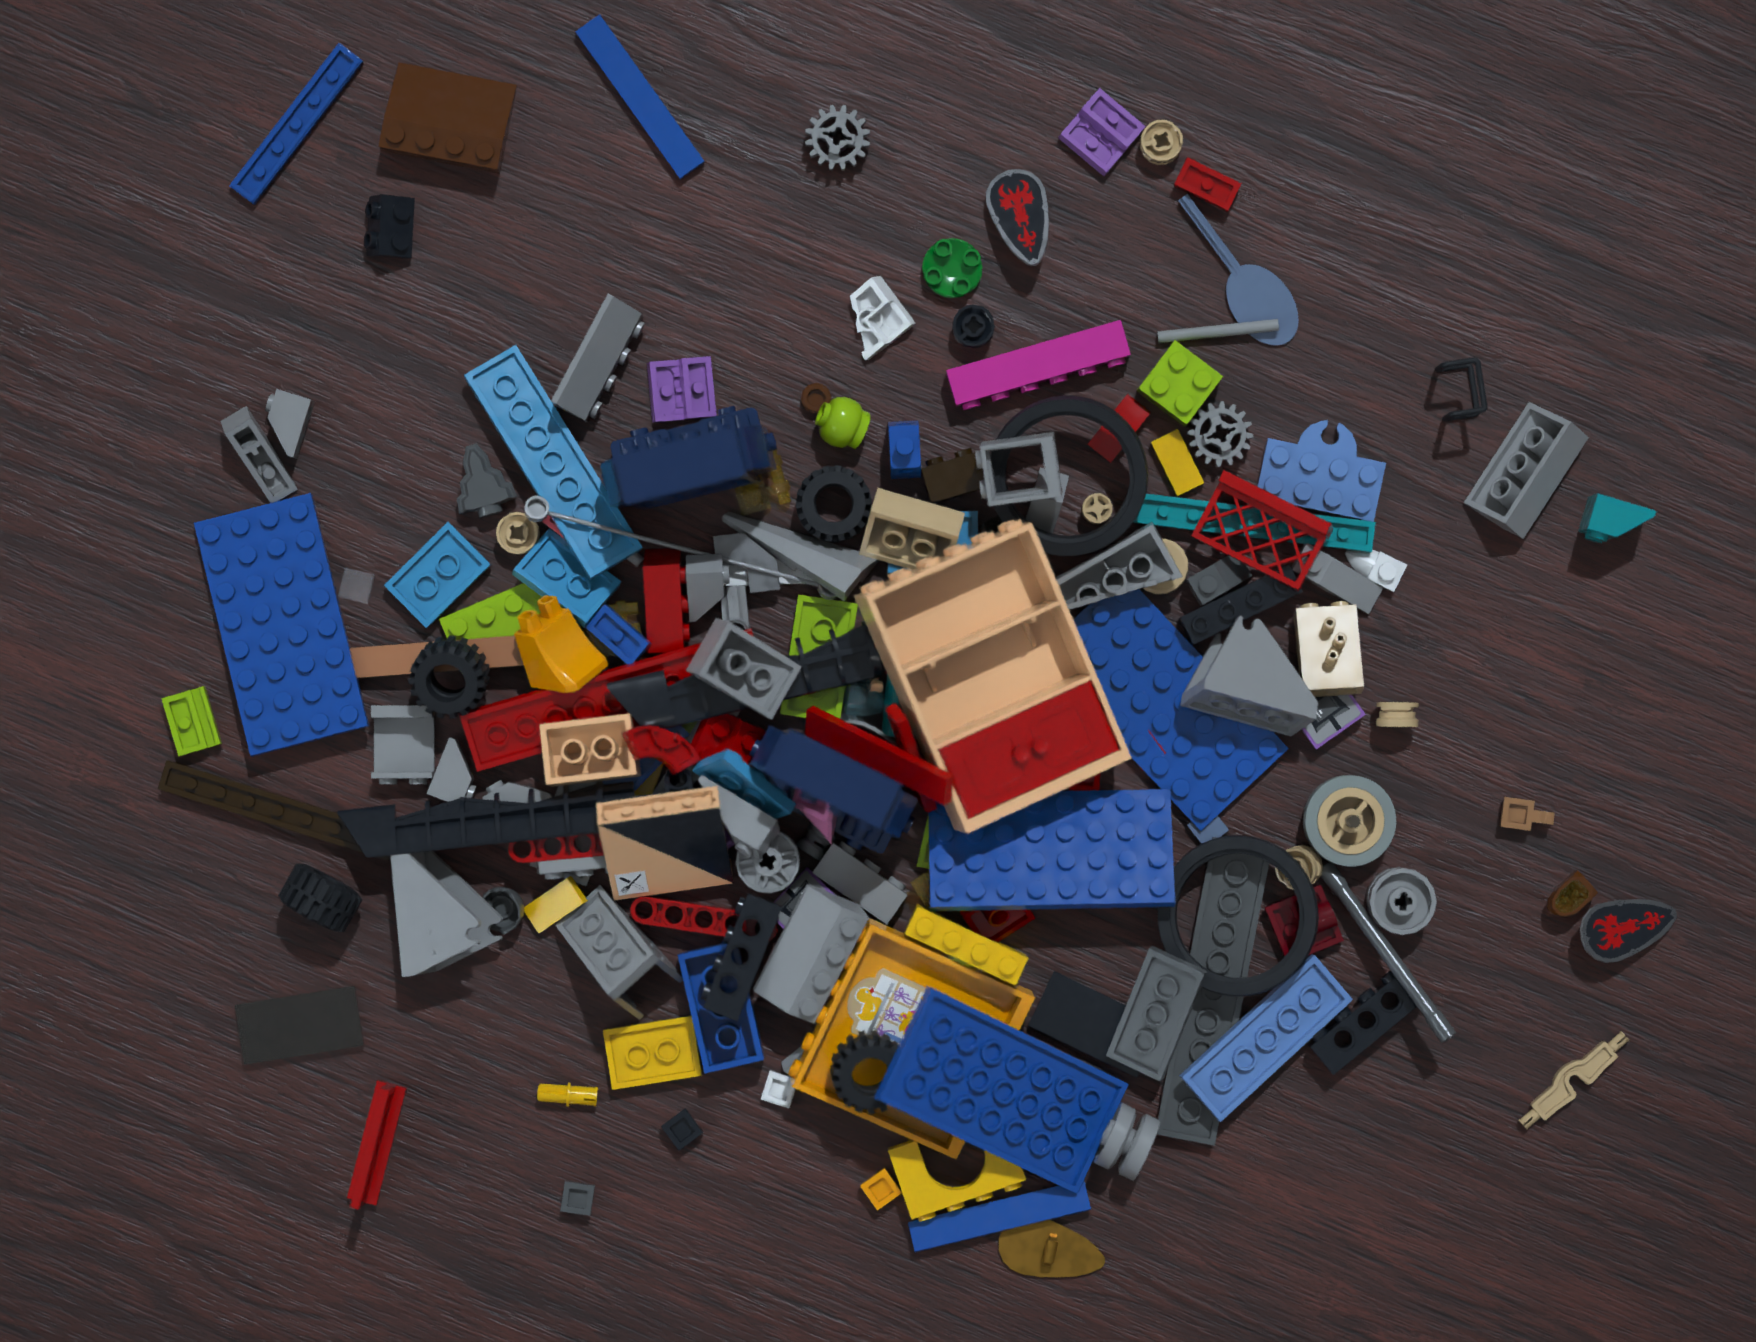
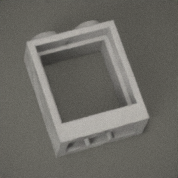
M1054 432L983 441L980 444V450L975 451L977 468H983L985 479L980 481L982 499H988V506L1062 496L1063 491ZM1041 444L1047 486L997 493L991 451Z

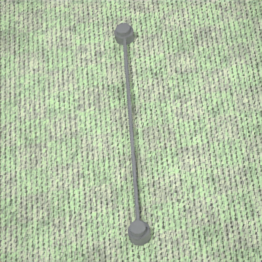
M532 496L525 503V516L532 522H541L549 515L696 555L709 554L549 511L547 500L541 496ZM723 557V562L816 586L820 596L826 600H833L838 597L815 581Z

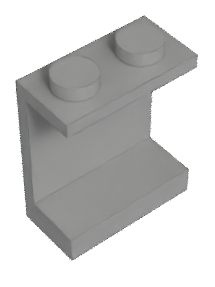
M419 705L371 706V718H374V772H371V778H379V784H397V778H409V784H427V778L434 777L435 711H432L430 715L425 712L427 708L425 705L420 707Z

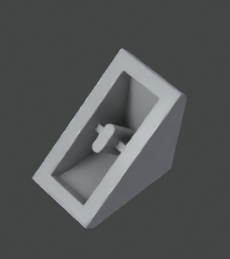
M1044 468L1039 469L1034 488L1047 486ZM1061 473L1062 496L1031 500L1026 515L1027 521L1032 522L1039 529L1052 534L1063 503L1069 478L1068 475Z

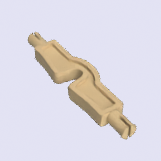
M1620 1031L1610 1042L1601 1041L1583 1058L1572 1060L1563 1065L1554 1075L1552 1084L1530 1103L1533 1109L1519 1119V1122L1525 1129H1528L1540 1117L1543 1120H1547L1558 1109L1576 1097L1577 1094L1569 1083L1571 1076L1577 1075L1587 1085L1593 1083L1618 1058L1615 1052L1630 1040Z

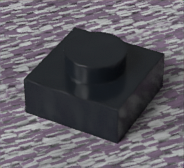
M686 1108L661 1125L678 1151L703 1133V1130Z

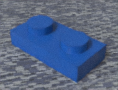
M604 604L585 627L627 665L638 661L652 644L608 604Z

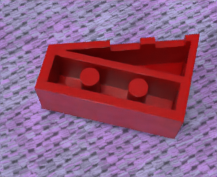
M673 548L645 549L643 579L647 640L652 643L647 651L648 653H667L684 648L685 642H690V624H684V613H689L688 596L683 595V584L687 583L686 566H682L681 550Z

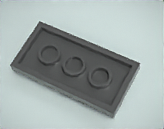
M1151 946L1106 1056L1158 1081L1163 1080L1207 971Z

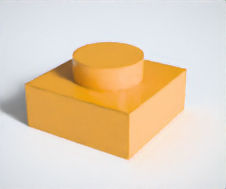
M885 1167L860 1184V1187L877 1211L902 1194V1191Z

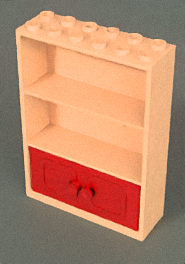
M1012 519L998 525L999 531L996 533L993 531L987 533L986 531L970 538L971 544L969 545L956 544L943 550L944 556L940 558L938 556L933 558L929 556L915 562L917 568L913 570L902 568L887 575L889 580L886 582H877L876 580L860 587L861 593L854 595L924 760L954 775L952 801L944 805L954 830L964 833L972 832L1132 758L1032 522H1022L1021 519L1016 521Z

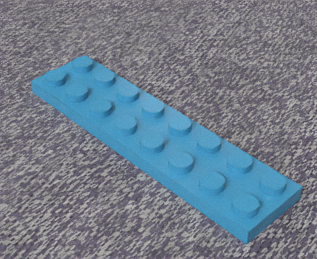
M516 345L464 374L466 382L537 496L547 500L549 511L633 533L620 510L610 506L603 483ZM551 516L590 580L642 550L638 539Z

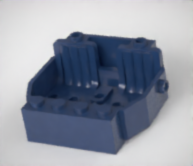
M735 406L717 410L718 416L668 430L661 429L648 433V428H641L630 431L631 437L611 443L610 448L613 458L600 464L602 480L607 491L610 506L616 508L631 506L646 510L760 482V474L777 470L773 451L777 450L774 433H768L767 428L761 425L756 409L747 408L736 411Z
M769 725L762 741L756 740L749 756L753 757L750 764L755 766L756 770L763 773L765 779L772 785L784 790L791 800H793L794 791L797 788L801 790L800 797L814 804L817 803L818 799L829 804L827 810L838 815L835 832L847 837L845 843L860 851L865 846L877 853H883L892 835L900 837L902 832L907 834L915 817L911 816V813L918 798L900 790L901 783L795 730L790 729L787 734ZM794 807V812L805 816L799 809Z

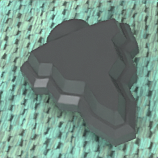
M477 444L466 446L463 459L465 476L460 481L461 495L457 498L459 514L477 511L479 518H484L503 512L501 504L517 498L513 484L505 481L500 470L491 467L488 455Z

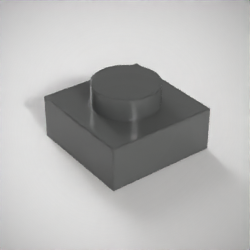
M565 1180L560 1211L590 1216L595 1185Z

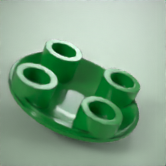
M956 238L940 239L925 254L922 264L925 282L932 291L943 297L958 298L967 295L975 289L982 276L980 253L964 240Z

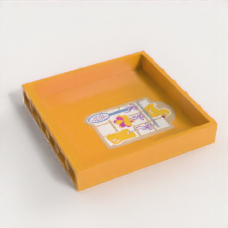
M869 918L843 967L839 979H837L829 994L830 997L826 1006H823L816 1019L817 1024L813 1033L808 1032L802 1042L801 1049L804 1051L800 1060L795 1059L789 1069L788 1076L791 1077V1085L795 1089L957 1159L965 1141L889 1104L886 1105L888 1110L881 1112V1109L877 1108L875 1109V1114H868L867 1109H863L862 1113L855 1111L854 1106L850 1108L846 1106L843 1099L838 1097L832 1082L830 1065H832L831 1058L833 1053L837 1054V1046L840 1042L843 1044L847 1042L846 1037L851 1034L853 1038L858 1037V1032L865 1031L866 1035L871 1034V1030L878 1031L880 1036L886 1034L890 1036L892 1042L895 1040L900 1044L927 986L1017 1030H1020L1035 996L1027 988L1018 984L1015 986ZM876 1058L864 1059L854 1067L852 1078L860 1085H875L884 1078L887 1072V1065L882 1060Z

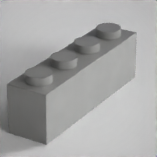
M1150 522L1055 578L1070 610L1183 576L1153 522Z

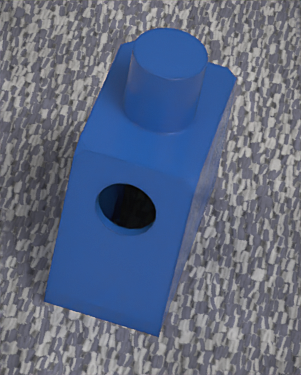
M918 420L888 422L891 479L921 478Z

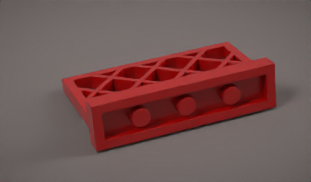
M1224 470L1218 480L1219 484L1191 537L1299 591L1326 539H1329L1334 530L1332 524ZM1222 493L1234 498L1236 509L1220 514L1217 502ZM1239 501L1247 505L1240 507ZM1252 508L1259 510L1264 522L1246 527L1242 512ZM1215 509L1216 515L1210 517L1212 511ZM1239 513L1243 528L1226 534L1221 518ZM1265 514L1273 517V519L1267 520ZM1215 520L1219 521L1223 535L1210 539L1201 534L1206 523ZM1280 521L1287 524L1290 535L1273 541L1269 525ZM1266 527L1270 542L1253 547L1248 532ZM1292 527L1301 532L1294 534ZM1245 533L1249 549L1240 552L1232 550L1228 538ZM1309 535L1318 540L1312 551L1300 554L1296 538ZM1224 540L1226 546L1218 543V541ZM1292 540L1297 555L1279 560L1275 545ZM1272 547L1276 562L1265 566L1259 564L1255 552ZM1251 553L1253 560L1247 558L1244 555ZM1308 557L1304 565L1302 559ZM1299 560L1302 571L1295 582L1284 576L1281 565ZM1278 567L1280 574L1271 569Z
M381 1080L376 1082L347 1196L348 1199H352L351 1208L360 1209L365 1203L378 1204L407 1087Z

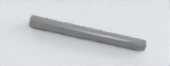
M1278 319L1157 331L1158 343L1279 331Z

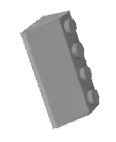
M607 294L551 400L555 406L585 422H588L590 417L596 418L603 404L599 401L604 390L607 392L611 390L617 376L613 375L617 365H624L631 352V349L627 347L632 337L637 339L645 326V323L641 321L643 318L642 313L614 296Z
M1528 402L1464 503L1496 525L1524 539L1589 437L1571 421Z
M807 884L753 988L754 992L786 1013L814 1024L869 919L862 907L857 903Z

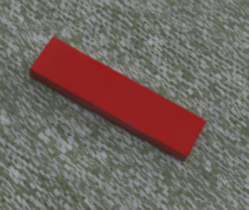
M896 703L886 707V713L898 748L920 758L907 717ZM912 789L914 797L918 798L917 801L925 812L929 813L937 809L935 800Z

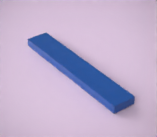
M599 14L575 31L681 180L705 163Z
M338 43L229 186L255 205L364 61L341 43Z
M1083 1181L1078 1194L1061 1186H1055L939 1214L922 1222H919V1220L908 1222L916 1253L1089 1211L1091 1206L1085 1181Z

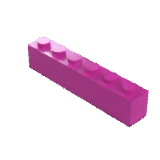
M1118 320L946 370V375L955 406H962L963 410H968L981 406L980 400L991 397L992 402L1009 398L1010 391L1020 389L1021 393H1027L1039 389L1038 383L1049 380L1050 385L1067 381V375L1078 372L1079 377L1097 372L1096 367L1107 364L1108 368H1113L1126 364L1125 358L1130 357L1131 353L1122 322Z

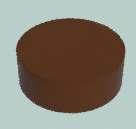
M820 383L808 385L803 390L801 396L804 408L813 414L818 413L824 402L830 403L832 400L829 389Z

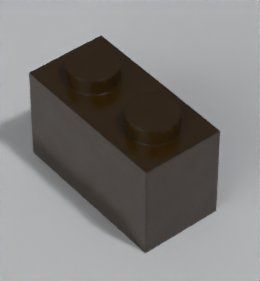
M972 448L955 452V458L944 461L943 457H937L925 461L927 467L921 468L930 503L935 504L980 490V481L985 480L983 468H977L976 455L972 452Z

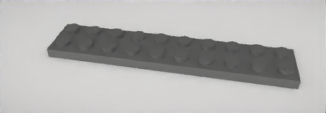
M1227 854L1207 862L1189 953L1200 965L1211 972L1232 978H1246L1248 976L1268 873V861L1248 854ZM1200 988L1166 1071L1157 1117L1160 1120L1157 1135L1215 1146L1219 1121L1179 1075L1239 1021L1244 996L1221 995Z

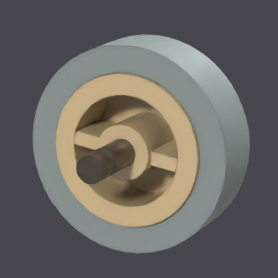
M1342 775L1326 780L1309 796L1303 812V828L1310 846L1319 856L1329 862L1342 866H1360L1375 860L1388 848L1395 834L1396 813L1389 795L1377 783L1361 776Z

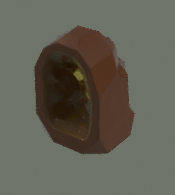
M1574 870L1551 893L1548 898L1547 909L1556 916H1571L1581 910L1598 892L1578 870Z

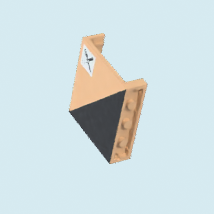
M718 786L596 803L598 828L614 901L734 883L731 859H729L721 815Z

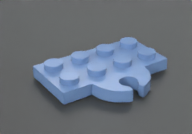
M1328 420L1310 425L1300 435L1297 444L1267 438L1257 487L1298 507L1374 522L1386 463L1357 457V444L1353 434L1341 423L1337 424L1338 439L1332 445L1324 443L1321 438V433L1327 427Z

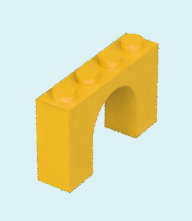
M916 904L904 930V934L1015 986L1028 960L1026 954L1001 942H995L946 919L943 915L930 911V909Z
M909 1140L888 1147V1153L911 1219L918 1217L919 1222L935 1217V1211L947 1208L948 1212L960 1209L965 1206L964 1201L975 1198L976 1202L993 1197V1191L1004 1188L1005 1192L1022 1187L1021 1182L1026 1180L1023 1168L984 1150L985 1160L983 1168L972 1182L958 1187L946 1186L936 1181L928 1172L917 1142Z

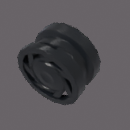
M972 304L963 307L957 312L953 320L952 330L954 337L958 343L967 348L974 349L984 346L993 336L995 327L993 316L983 306Z

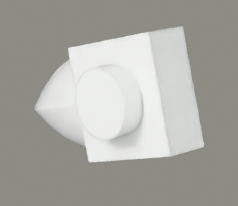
M1347 550L1345 552L1348 562L1356 572L1391 592L1395 591L1407 567V564L1381 551L1363 552Z

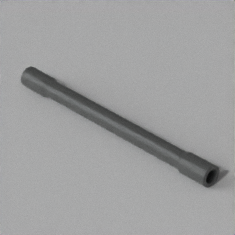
M1329 862L1324 865L1321 878L1332 893L1339 898L1410 996L1439 1041L1443 1044L1457 1034L1443 1013L1436 1008L1351 891L1347 881L1334 863Z

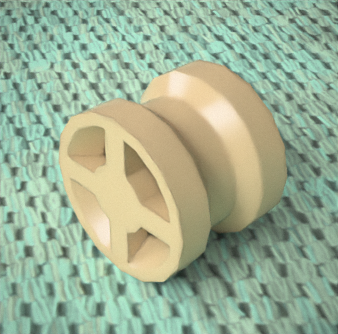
M1095 493L1089 495L1084 500L1082 514L1087 522L1101 524L1111 516L1112 503L1107 496Z

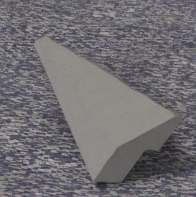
M727 512L722 517V521L734 530L744 533L794 571L800 570L843 601L846 600L860 581L863 582L879 561L859 555L860 551L732 512Z

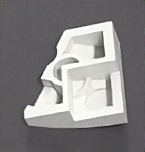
M881 276L871 277L850 295L852 309L857 314L856 328L857 332H861L865 350L862 352V356L865 360L871 359L916 324Z

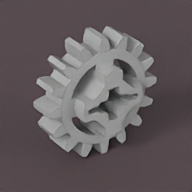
M830 105V113L827 114L820 109V119L817 120L812 117L810 119L814 128H808L805 131L807 135L812 136V139L805 141L807 147H814L809 153L810 157L819 156V166L828 162L830 171H833L835 164L840 165L842 171H845V163L849 162L853 167L857 166L855 157L858 156L864 159L865 153L861 148L870 146V142L863 140V137L870 135V130L861 128L866 123V120L864 118L858 121L855 119L857 110H853L850 114L846 113V105H843L840 111H836L834 105ZM836 119L835 124L828 128H821L827 121ZM847 121L855 127L858 136L848 131L846 128ZM837 131L842 132V137L846 139L845 141L840 140L839 145L833 144V139L830 138V135L835 136ZM817 140L826 143L829 148L828 155L821 150ZM855 148L847 156L840 157V153L845 149Z
M1220 401L1218 408L1215 409L1212 403L1207 404L1208 412L1205 413L1199 409L1197 414L1200 419L1190 420L1195 429L1187 431V435L1194 437V440L1188 445L1189 447L1197 446L1198 451L1194 456L1196 458L1202 454L1206 456L1204 460L1206 465L1211 460H1215V465L1219 468L1222 460H1225L1228 466L1233 465V456L1241 460L1243 455L1240 450H1249L1251 447L1245 443V440L1253 438L1252 433L1246 432V428L1251 426L1252 423L1242 421L1246 413L1243 411L1237 415L1235 413V404H1232L1229 409H1225L1224 401ZM1219 414L1232 418L1236 423L1228 424L1222 421ZM1208 418L1210 427L1207 433L1200 435L1201 426ZM1216 427H1219L1221 431L1233 430L1224 437V442H1221L1219 438L1207 439L1216 432ZM1240 433L1238 445L1232 451L1230 442L1233 436ZM1210 444L1218 448L1221 455L1208 451L1204 446Z

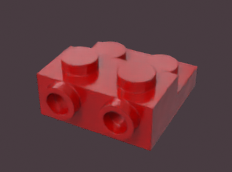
M725 714L701 720L691 745L701 760L729 749L738 753L746 764L755 769V766L750 764L753 757L749 756L756 740L762 741L766 730L732 714Z

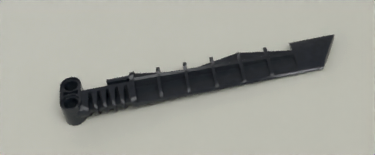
M865 621L861 622L860 627L837 638L834 630H829L831 641L805 654L800 638H795L798 655L784 656L802 667L783 700L882 677V672L886 671L877 648L874 647V641ZM663 670L610 682L606 685L607 689L640 726H659V728L667 729L750 709L694 675H690L668 687Z
M687 768L676 774H672L670 770L666 772L664 793L694 789L692 776ZM597 781L594 785L571 792L569 791V785H563V794L538 802L535 801L534 789H529V803L500 801V794L494 793V800L460 797L459 799L431 807L430 800L425 801V809L400 817H396L395 804L339 810L337 814L366 858L595 834L599 833L596 803L664 793L635 796L633 781L604 784L603 781ZM684 783L681 787H675L676 784Z

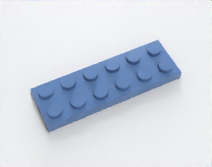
M1311 954L1293 976L1269 992L1179 1076L1212 1115L1221 1122L1353 999L1314 954Z

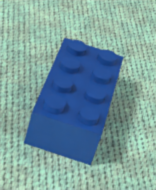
M726 943L678 954L704 1073L765 1059L750 990L738 1021L703 1008L706 1001L700 999L706 983L713 984L717 973L711 970L717 955L724 956L728 946ZM737 947L731 953L732 960L737 964H743L740 947ZM725 976L721 979L720 986L723 991L731 993L737 989L738 982L733 976Z

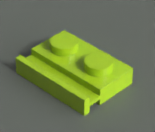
M205 686L161 698L178 756L222 744Z

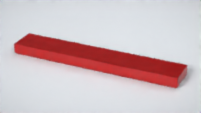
M815 706L807 709L805 736L943 805L952 801L954 775Z

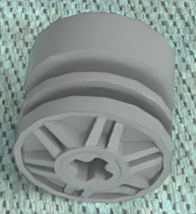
M782 831L778 832L765 852L768 856L774 855L776 857V861L773 862V869L769 870L767 866L762 867L760 865L763 856L761 859L753 855L749 858L737 851L736 866L738 874L748 887L757 892L773 893L783 890L792 883L799 871L801 857L798 847L792 838Z

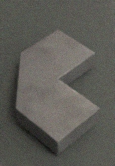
M744 533L713 536L715 554H722L724 558L778 572L777 559ZM723 562V566L733 565ZM747 568L750 593L780 590L779 576Z

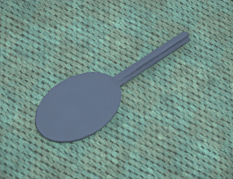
M1188 194L1183 196L1178 202L1231 272L1226 284V297L1229 308L1237 323L1278 319L1279 331L1249 335L1267 345L1278 346L1289 342L1294 337L1298 328V311L1288 288L1275 274L1261 266L1252 264L1241 266Z

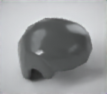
M494 887L483 894L482 898L503 917V921L499 924H493L490 930L507 934L519 926L524 916V902L516 891L506 887Z

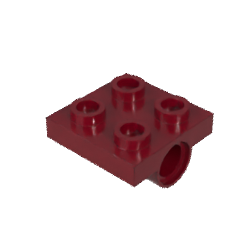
M1320 884L1313 887L1318 903L1319 920L1317 935L1309 955L1344 941L1335 914ZM1296 894L1264 907L1284 957L1291 949L1299 929L1300 911Z

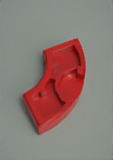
M640 726L621 733L634 760L644 757L657 759L665 764L672 774H676L701 760L696 750L687 740L679 734L659 728V726Z

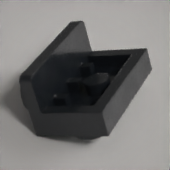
M385 194L369 197L365 209L368 219V228L364 236L366 256L412 258L415 198Z

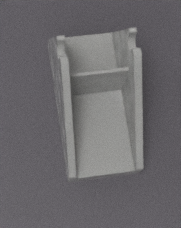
M1239 616L1223 644L1221 643V633L1215 634L1182 694L1181 706L1292 736L1316 720L1318 701L1260 619H1255L1251 624V629L1246 630L1242 625L1243 617Z
M434 851L391 855L402 977L439 971L503 939L501 935L494 936L490 932V927L493 924H499L503 921L502 915Z
M599 885L586 897L587 902L563 917L555 926L605 992L615 1002L640 1020L644 1015L636 1008L637 1005L624 991L654 964L658 965L679 983L683 981V977L623 908L614 901L613 897Z

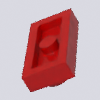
M1187 157L1173 186L1228 212L1242 183Z

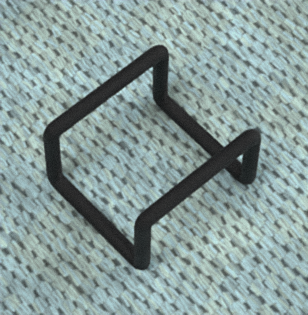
M1472 357L1447 361L1435 367L1436 372L1467 368L1474 406L1471 409L1450 412L1443 416V421L1476 417L1487 410L1481 362L1478 358ZM1473 363H1475L1481 407L1479 406Z

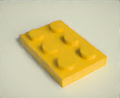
M691 1015L603 1029L612 1090L702 1076L697 1038Z

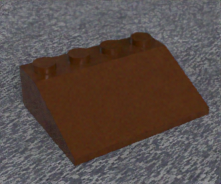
M399 62L383 119L378 147L382 152L500 174L517 85Z

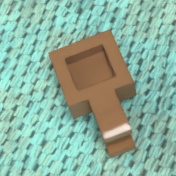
M1504 797L1500 827L1531 831L1532 822L1553 825L1555 813L1534 810L1535 801Z

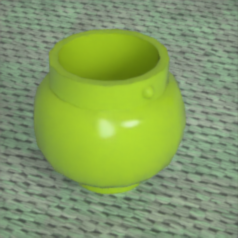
M836 397L830 403L824 402L821 405L815 424L819 426L821 439L827 444L834 447L843 448L849 446L856 449L866 434L871 416L870 413L862 410L861 405L857 401L847 397Z

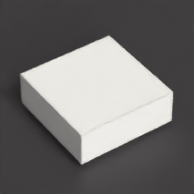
M770 1070L761 1100L790 1108L795 1093V1088L791 1085V1077Z

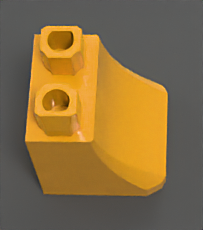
M545 595L537 601L541 612L539 615L537 611L527 610L517 616L520 629L514 633L531 687L563 693L575 692L608 666V661L581 630L570 609L561 608L556 596Z

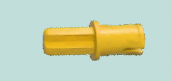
M568 1082V1085L541 1083L538 1086L537 1099L542 1102L566 1103V1107H569V1104L596 1107L598 1087L571 1086L570 1082Z

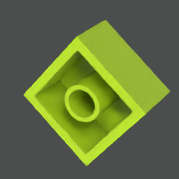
M1174 340L1137 389V392L1185 427L1223 376Z

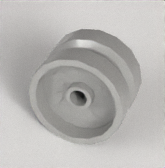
M1402 867L1385 869L1376 875L1367 887L1365 898L1367 912L1375 924L1388 932L1401 935L1415 933L1425 927L1434 915L1437 902L1434 888L1429 880L1416 870ZM1400 895H1403L1405 898L1402 906L1394 902L1395 899L1400 898Z
M1121 1102L1113 1119L1109 1120L1099 1142L1100 1147L1096 1153L1094 1163L1110 1169L1115 1165L1121 1154L1118 1165L1119 1175L1133 1181L1140 1172L1159 1129L1160 1120L1145 1114L1138 1120L1133 1129L1136 1110Z

